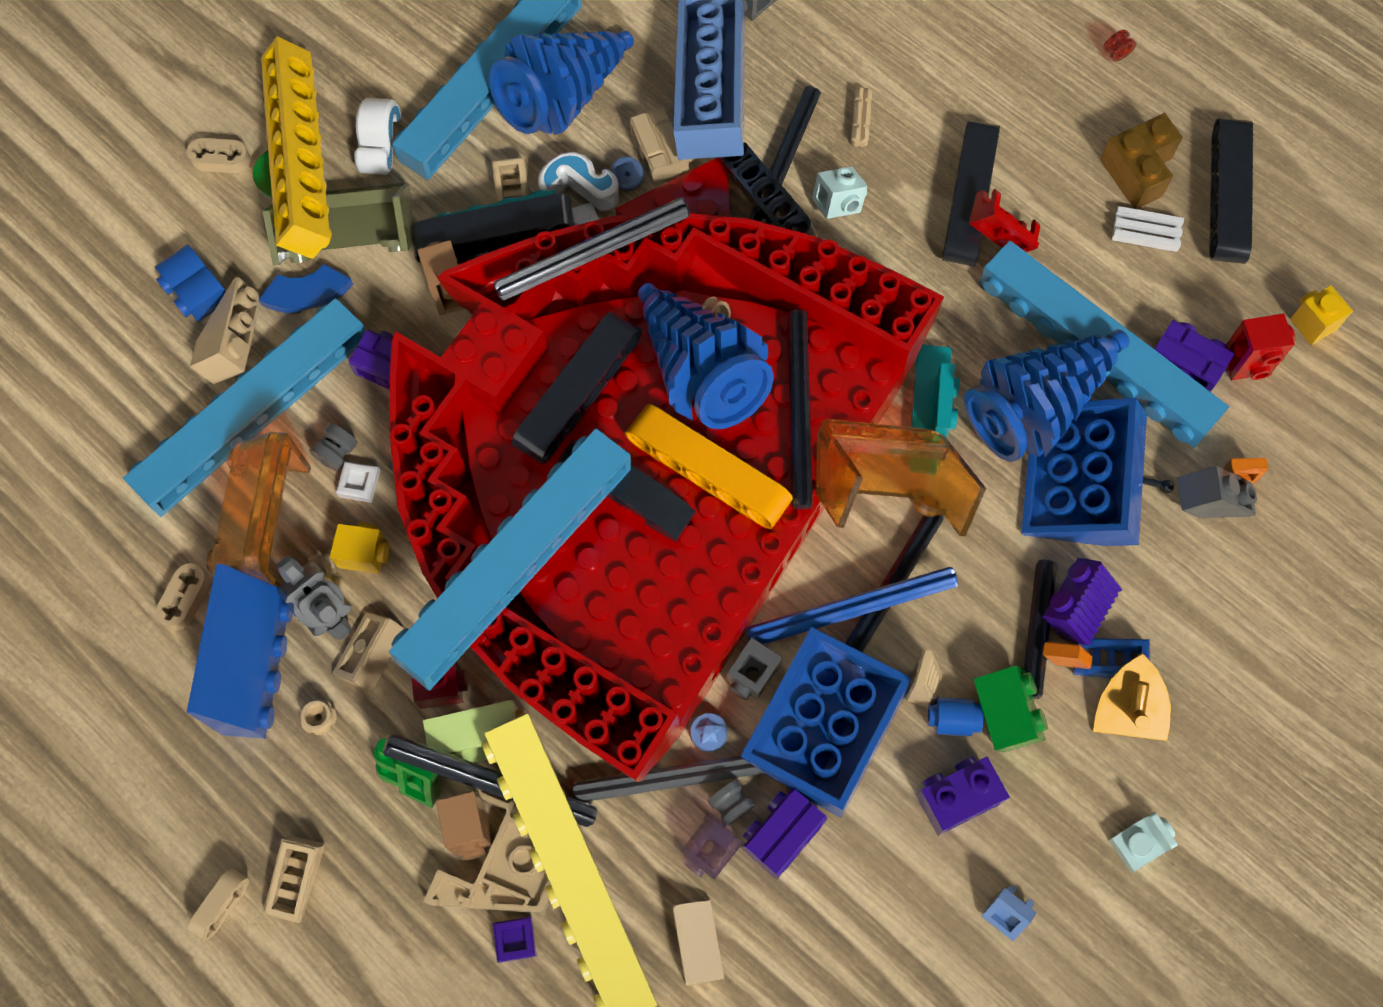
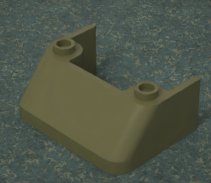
M408 183L326 191V201L329 206V229L332 232V236L328 246L321 250L381 244L382 247H388L389 252L408 251L413 244L411 226L413 225L412 203ZM272 203L262 213L273 265H280L286 258H290L291 263L309 261L310 258L276 246Z

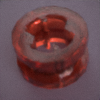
M1126 29L1116 32L1104 43V51L1110 53V59L1114 62L1127 57L1137 45L1133 38H1129L1130 33Z

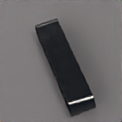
M1217 118L1214 123L1211 139L1209 258L1212 261L1246 264L1252 249L1253 122Z
M967 121L942 261L974 267L976 265L982 233L971 226L969 221L976 193L984 190L989 196L1000 125Z
M744 142L743 156L721 157L735 184L768 224L819 238L808 215L746 142Z
M552 194L421 220L411 226L415 260L421 263L418 249L425 248L433 242L450 240L456 259L488 250L492 252L537 236L540 232H551L575 226L571 200L565 194Z
M613 311L607 313L521 423L513 436L512 446L538 463L546 464L634 350L642 335V329Z

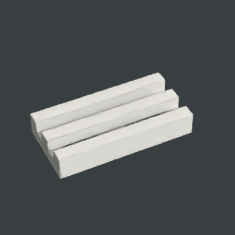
M1118 206L1115 212L1111 240L1178 252L1181 247L1180 238L1183 231L1181 228L1184 224V218ZM1121 228H1126V229L1137 230V231H1139V233L1131 232V231H1125V230H1120V229H1121ZM1152 234L1170 236L1172 239L1153 236Z

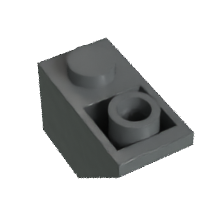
M1218 466L1177 477L1182 511L1198 518L1250 517L1256 515L1254 505L1257 501L1256 490L1251 482Z

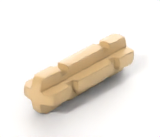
M859 87L855 90L851 144L854 147H866L868 145L872 91L870 88Z

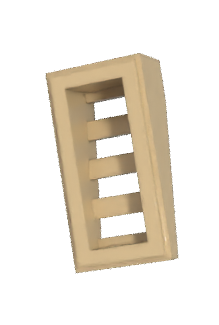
M524 157L492 161L497 202L508 197L530 195L527 162ZM520 174V178L503 180V175ZM521 185L520 190L504 192V187Z
M925 649L922 652L914 668L906 695L908 702L927 708L929 704H935L942 682V673L932 651Z
M287 836L281 840L263 912L264 915L296 923L302 922L322 859L324 843L296 836ZM293 851L307 853V860L292 856ZM288 866L304 869V874L299 875L287 872ZM283 882L301 885L300 891L283 888ZM278 897L297 901L296 907L277 903Z

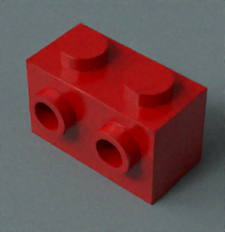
M1285 313L1245 319L1241 322L1226 343L1228 350L1235 353L1227 366L1231 381L1250 377L1252 380L1265 379L1271 376L1279 363L1285 359V356L1295 345L1294 329L1291 325H1288Z

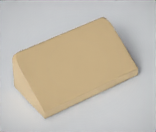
M366 611L332 675L365 691L372 692L392 657L389 653V650L392 648V641L404 628L388 617Z
M711 901L673 905L686 986L725 979Z

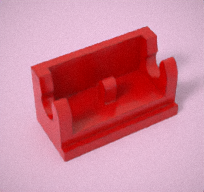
M993 189L991 199L984 190L976 193L969 221L971 226L1001 248L1009 241H1012L1025 252L1038 249L1039 242L1037 241L1040 232V223L1033 219L1031 229L1028 231L1027 223L1023 220L1018 221L1012 214L999 206L1001 193L997 189Z

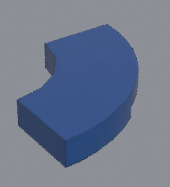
M323 264L314 273L301 278H288L277 275L259 298V302L262 306L274 311L300 313L302 310L329 304L335 298L339 299L351 288L353 282L347 276Z

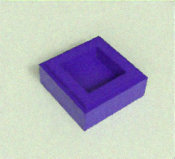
M531 916L493 923L497 963L537 957L533 919Z

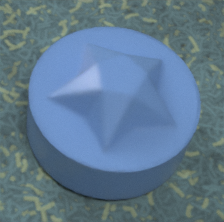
M622 157L612 165L611 172L616 176L618 188L621 190L632 191L642 184L644 170L636 159Z
M712 713L702 714L692 723L690 730L691 739L699 750L714 752L725 744L727 740V726L718 715Z

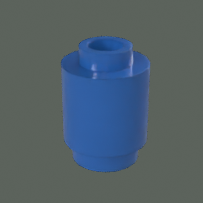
M937 697L935 704H929L928 726L934 727L935 734L972 736L973 733L982 732L984 713L981 703H974L973 699Z

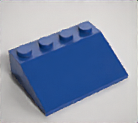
M1137 398L1088 401L1077 420L1072 419V424L1062 439H1059L1046 457L1044 452L1040 457L1028 454L1021 531L1023 536L1099 546L1139 545L1147 414Z
M216 564L186 713L224 736L266 739L267 729H271L274 722V708L271 707L273 695L279 691L281 684V674L278 671L280 657H284L287 651V637L284 636L286 624L291 622L293 613L277 593L278 587L227 565Z
M811 627L742 752L741 758L786 787L796 789L808 801L842 818L909 689L911 677Z

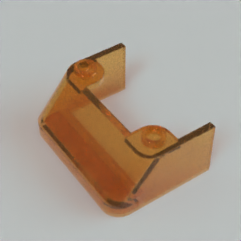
M833 419L822 421L817 434L816 494L837 528H844L856 495L868 494L909 498L917 512L928 517L943 515L959 536H966L987 488L945 436L936 431L922 428Z
M269 432L238 442L235 449L232 448L229 452V477L214 548L208 552L206 562L207 569L212 572L213 577L216 564H224L276 587L280 585L269 573L268 566L287 471L310 473L311 466L288 433Z

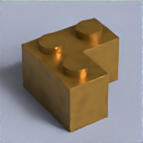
M1165 112L1109 138L1100 159L1134 209H1138L1163 197L1173 178V174L1165 165V162L1173 158L1183 136Z

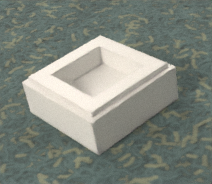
M345 461L336 490L337 496L372 503L381 472L379 467Z

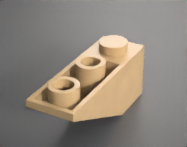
M238 276L231 282L196 340L190 367L214 385L245 372L259 311V298L262 295Z

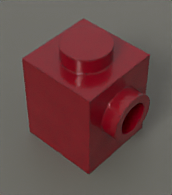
M457 662L454 663L430 691L411 676L413 701L420 709L464 703L463 692L468 691V678L466 670H461Z

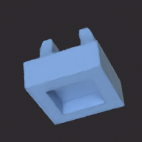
M1010 886L1008 889L1004 888L987 906L981 916L1012 941L1031 923L1037 913L1032 909L1033 901L1030 898L1024 903L1014 895L1017 889L1014 886Z

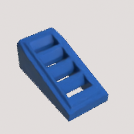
M1093 638L1091 639L1092 644L1088 646L1078 644L1085 650L1093 649V666L1090 669L1073 667V674L1110 679L1122 667L1116 666V652H1123V665L1131 660V653L1138 655L1143 653L1150 661V639ZM1101 650L1108 651V666H1101Z

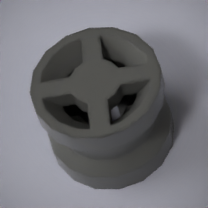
M737 779L721 788L707 801L711 808L718 809L721 814V822L725 827L737 821L755 806L754 801L751 798L745 797L742 793V785Z

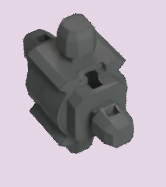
M290 556L278 562L276 565L277 571L284 579V582L279 585L277 593L297 620L305 625L314 636L322 635L325 631H328L335 639L342 640L350 634L351 627L344 616L350 612L352 605L344 597L338 585L324 573L316 562H308L302 567Z

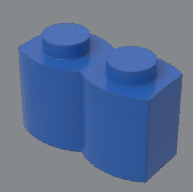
M188 244L154 266L160 274L156 281L167 295L174 292L178 298L173 302L185 317L192 315L197 322L215 311L226 292Z

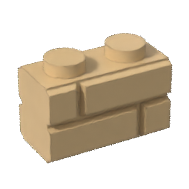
M664 107L652 110L649 114L643 113L634 116L630 120L631 136L652 185L655 187L689 172V162L693 161V159L678 160L673 133L674 117L670 118L667 109Z

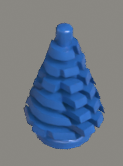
M623 30L617 34L611 31H599L598 33L584 32L583 34L575 32L567 34L553 33L550 35H518L510 38L512 43H506L504 58L495 61L490 68L489 85L492 97L506 122L517 131L524 134L535 133L539 130L549 135L552 132L554 135L563 133L583 107L593 98L594 92L604 84V79L623 59L624 51L633 46V36L629 31Z
M646 283L640 287L638 298L644 304L643 315L666 386L669 403L674 407L675 411L693 420L692 401L695 400L694 408L698 419L711 429H725L737 425L750 417L764 403L771 391L774 379L772 368L765 361L768 357V345L762 341V337L731 318L728 320L724 314L717 313V317H714L712 311L709 309L702 310L700 304L692 303L688 298L679 297L668 290H659L652 283Z
M1117 329L1104 338H1101V334L1085 337L1084 340L1064 343L1065 345L1053 344L1047 346V350L1036 348L1029 350V352L988 360L981 371L982 379L979 380L980 385L967 390L964 396L965 411L979 438L999 458L1008 462L1020 459L1027 449L1028 453L1038 457L1044 452L1046 457L1059 439H1062L1072 424V419L1077 420L1084 405L1091 399L1095 388H1099L1106 380V372H1110L1118 360L1117 353L1127 348L1130 344L1128 335L1123 330Z

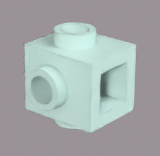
M853 166L818 172L812 200L826 219L861 213L868 186Z

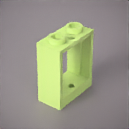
M508 700L423 720L427 746L473 763L487 761L488 759L481 745L482 742L487 740L484 733L525 714V710H519L513 700Z

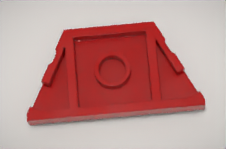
M717 157L616 207V215H634L640 211L649 212L678 198H683L688 205L689 213L730 217L727 168L721 157Z

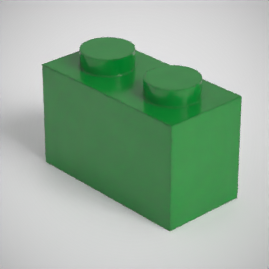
M1015 665L973 678L995 751L1004 753L1046 741L1044 731L1048 730V724L1042 709H1036L1032 695L1037 693V689L1030 672L1025 673L1023 668Z

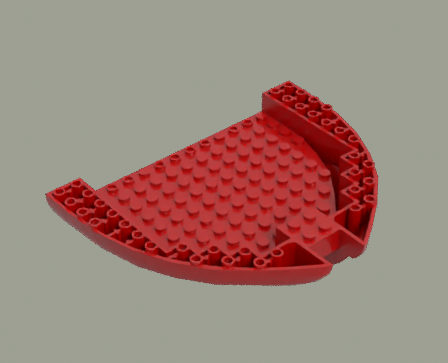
M640 211L634 215L610 216L551 232H540L537 236L486 253L445 270L437 276L446 292L461 307L472 314L441 357L395 331L393 336L389 380L390 445L397 506L421 572L437 599L446 590L445 585L450 577L457 571L463 572L472 562L471 557L476 549L482 544L486 543L488 545L497 535V529L503 520L508 516L514 517L522 508L525 497L533 489L539 490L545 484L549 472L572 439L579 440L583 436L588 437L595 429L628 452L633 467L659 482L695 510V515L675 543L645 525L644 518L606 496L470 646L510 691L579 744L636 782H640L646 777L648 772L683 733L747 632V628L756 618L898 394L942 305L944 296L890 268L841 248L833 240H823L816 236L747 218L689 213L687 218L522 293L506 300L499 298L494 288L496 280L647 212ZM652 283L659 290H668L679 297H686L692 303H698L701 306L707 298L716 297L717 300H722L729 305L731 319L762 337V341L768 345V357L765 361L771 366L774 379L771 391L764 403L750 417L737 425L725 429H711L698 419L694 408L695 400L692 401L693 420L679 414L670 405L666 386L643 315L644 304L638 298V290L642 285ZM792 309H804L807 311L813 503L810 509L797 510L793 508L791 501L774 527L767 529L639 449L629 441L625 432L646 404L653 405L786 488L792 495L788 313ZM613 311L642 329L640 340L552 458L542 465L513 447V436L607 313Z

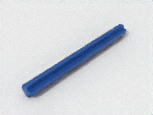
M946 567L749 626L747 628L748 639L750 641L753 638L764 645L807 632L811 627L815 629L955 588L958 586V579L953 567Z

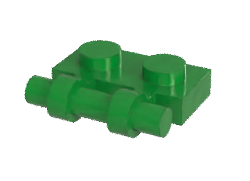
M387 739L379 740L373 751L378 777L385 783L397 786L400 794L433 808L439 798L438 775L386 757L383 754V748Z

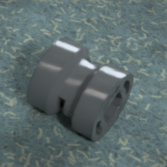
M329 423L323 431L324 437L320 442L313 444L309 453L326 467L338 471L344 463L343 457L345 454L352 452L358 442L341 427Z

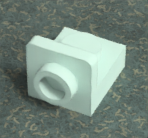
M1156 812L1144 817L1108 840L1130 873L1137 871L1178 845L1174 839L1175 832L1165 818H1159Z

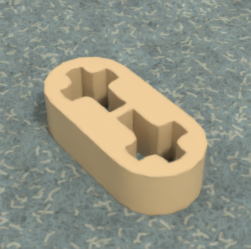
M197 138L186 149V154L193 167L200 171L241 173L251 163V157L245 145L237 140Z
M188 563L179 567L157 605V619L170 630H182L191 623L209 589L210 578L200 566ZM195 576L199 580L196 585L190 584L188 586L184 583L187 577L193 578ZM178 608L182 611L179 617H170L168 615L170 609L176 610Z
M234 868L227 870L197 909L188 924L187 930L203 942L212 938L243 896L249 885V878Z

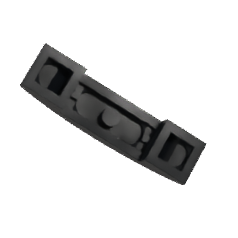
M572 439L555 465L559 462L564 463L572 455V449L578 440ZM632 465L631 470L607 495L608 498L644 518L645 525L675 543L695 515V510L677 495Z

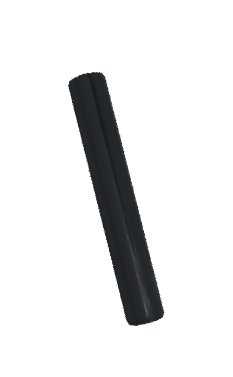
M1046 559L1039 560L1035 567L1024 664L1025 673H1031L1036 685L1037 693L1032 695L1033 699H1040L1043 695L1047 658L1043 655L1045 642L1048 643L1050 633V624L1046 622L1043 615L1050 605L1051 597L1054 595L1057 569L1056 562Z

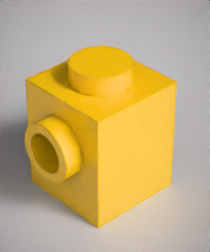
M1330 285L1320 292L1314 289L1304 295L1299 300L1301 306L1291 317L1290 321L1309 344L1313 345L1338 330L1353 310L1334 287Z
M363 522L357 523V526L338 524L330 558L335 565L341 569L379 574L381 564L386 563L389 556V543L380 529L373 524Z

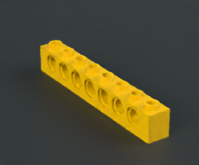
M277 36L261 57L276 246L313 259L322 248L328 246L332 236L328 220L329 206L326 201V181L324 180L323 172L324 158L321 153V134L319 133L318 125L319 112L316 106L317 91L314 87L313 77L314 68L312 67L311 52Z

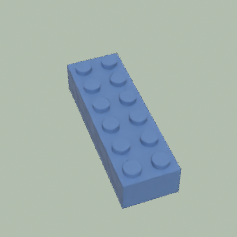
M679 0L673 125L678 160L743 156L745 89L743 0Z

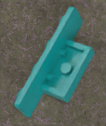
M922 345L916 357L908 471L911 473L938 476L943 473L945 441L950 429H956L958 409L952 408L953 398L958 397L960 388V377H954L955 364H951L952 350L949 347Z

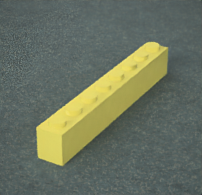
M527 712L486 731L484 734L487 740L481 743L490 764L498 763L503 775L497 779L504 798L506 800L513 798L519 812L513 814V818L521 836L529 834L535 848L529 850L530 857L537 872L545 870L551 883L545 887L546 893L553 908L561 906L566 917V921L561 923L563 932L569 945L577 942L583 956L577 959L581 973L586 982L593 979L599 992L593 996L596 1006H657L654 994L529 713Z

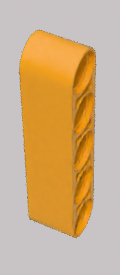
M646 404L625 432L629 441L639 449L767 529L774 527L793 500L792 495L786 488L653 405Z

